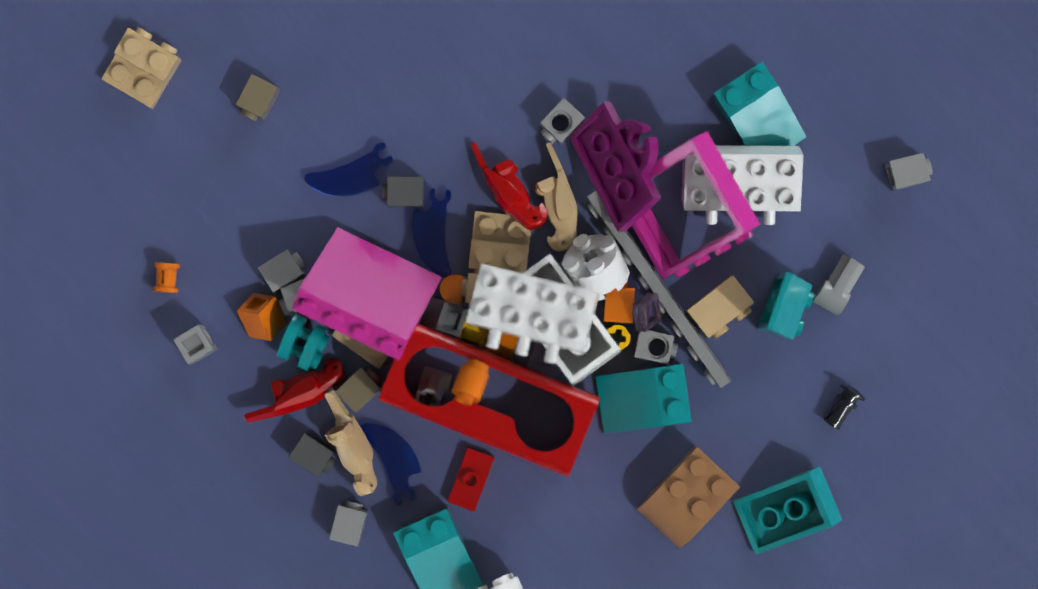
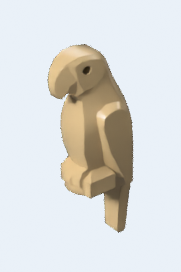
M549 142L546 143V146L558 173V178L556 179L555 176L538 182L534 186L536 194L544 198L547 216L556 229L552 237H547L548 244L553 250L564 252L569 250L573 245L574 238L577 237V204L552 144Z
M334 390L324 393V396L336 421L335 427L331 428L325 437L329 443L336 446L341 463L354 475L355 481L353 486L359 496L371 494L377 486V478L372 465V447L355 417L347 410Z

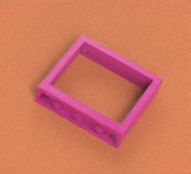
M707 131L656 160L655 166L649 175L652 179L694 153L736 228L684 258L679 259L650 208L632 227L662 280L673 273L678 278L689 272L690 268L688 265L691 263L695 267L700 266L711 259L709 253L713 251L716 256L732 248L729 242L734 239L739 244L753 236L750 230L760 225Z

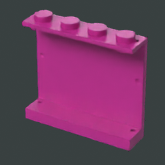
M337 227L300 286L292 310L400 360L410 336L429 301L434 297L442 277Z

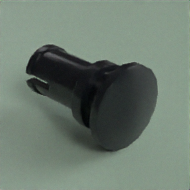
M843 383L840 384V387L844 389L843 392L837 394L836 398L838 400L823 419L837 430H840L841 425L851 410L857 408V401L859 399L862 401L866 400L858 390Z

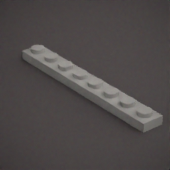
M597 191L587 196L590 200V203L587 204L589 210L596 219L601 216L607 225L603 228L607 235L612 236L614 241L618 240L624 249L621 253L629 266L634 264L639 270L640 274L637 275V278L646 290L649 288L653 290L657 296L653 299L655 304L663 314L665 312L669 313L673 319V322L670 323L671 327L679 337L684 335L690 343L687 346L689 353L695 361L701 359L707 369L703 372L711 384L718 383L720 388L731 382V378L628 230L626 232H617Z

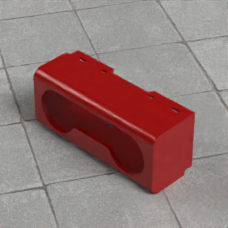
M418 323L406 344L400 360L394 359L378 400L569 477L600 397ZM440 347L468 359L480 361L488 367L557 394L572 409L574 416L572 434L559 448L551 451H538L528 447L521 441L515 429V421L511 417L473 402L471 406L456 401L455 398L441 406H427L419 403L410 395L405 385L404 374L407 363L415 353L424 348Z

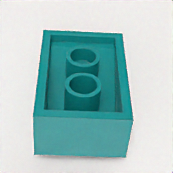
M763 61L711 96V99L743 146H794L807 137L779 85Z
M789 272L776 274L757 329L787 340H794L795 336L799 337L805 320L801 319L804 308L809 309L814 298V293L810 292L812 285Z
M683 364L595 376L597 393L600 397L599 406L604 434L692 422Z
M820 466L733 501L755 555L828 529L842 521Z
M448 506L402 526L393 532L420 589H477L483 586Z

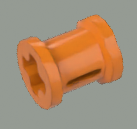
M154 262L156 283L152 287V291L178 293L176 277L180 264Z

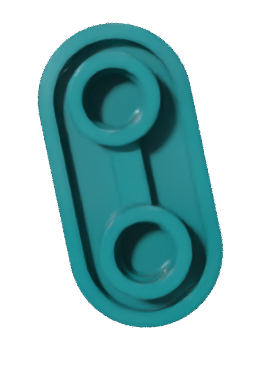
M296 313L285 331L277 357L288 361L293 354L300 358L297 367L308 372L310 368L316 369L323 357V354L320 352L324 351L330 337L326 335L328 329L319 324H316L313 331L305 328L307 318ZM300 338L307 341L305 347L298 344Z

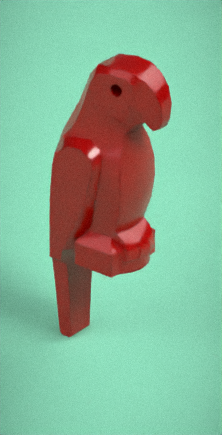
M472 142L471 147L478 165L499 207L528 230L541 227L546 222L547 209L542 203H540V206L530 204L527 190L516 176L518 166L514 164L513 160L508 159L495 165L490 170L476 142Z
M328 358L322 361V366L324 367L320 372H305L287 381L279 379L271 382L276 402L271 406L245 414L246 421L250 423L278 417L315 405L325 397V392L333 390L345 380V372L341 362L336 358Z

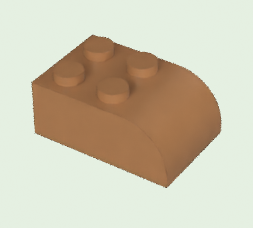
M694 445L640 503L636 510L680 549L706 525L740 486Z

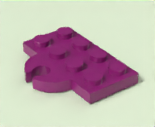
M603 102L569 138L617 232H626L661 199L649 175L655 166L658 156L657 137H648L644 139L643 145L640 147V135L643 132H649L651 127L640 120L621 121L612 102Z

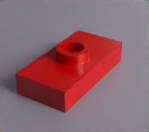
M467 447L448 502L475 512L495 457Z

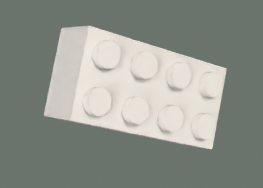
M551 254L523 273L574 287ZM594 314L584 354L559 348L556 363L570 383L575 386L621 351Z

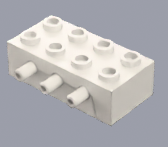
M715 145L752 211H764L763 223L765 225L775 224V211H801L803 153L799 146ZM693 153L683 160L681 202L683 209L706 211V224L714 225L717 223V211L727 210Z
M481 264L466 322L471 326L490 330L486 346L493 349L498 348L501 334L519 338L515 354L527 356L530 341L548 345L544 361L555 364L559 348L584 354L599 296L596 292Z

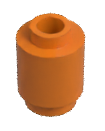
M467 359L466 364L461 366L452 389V393L456 395V401L471 406L473 402H480L489 379V367L486 364L474 359Z

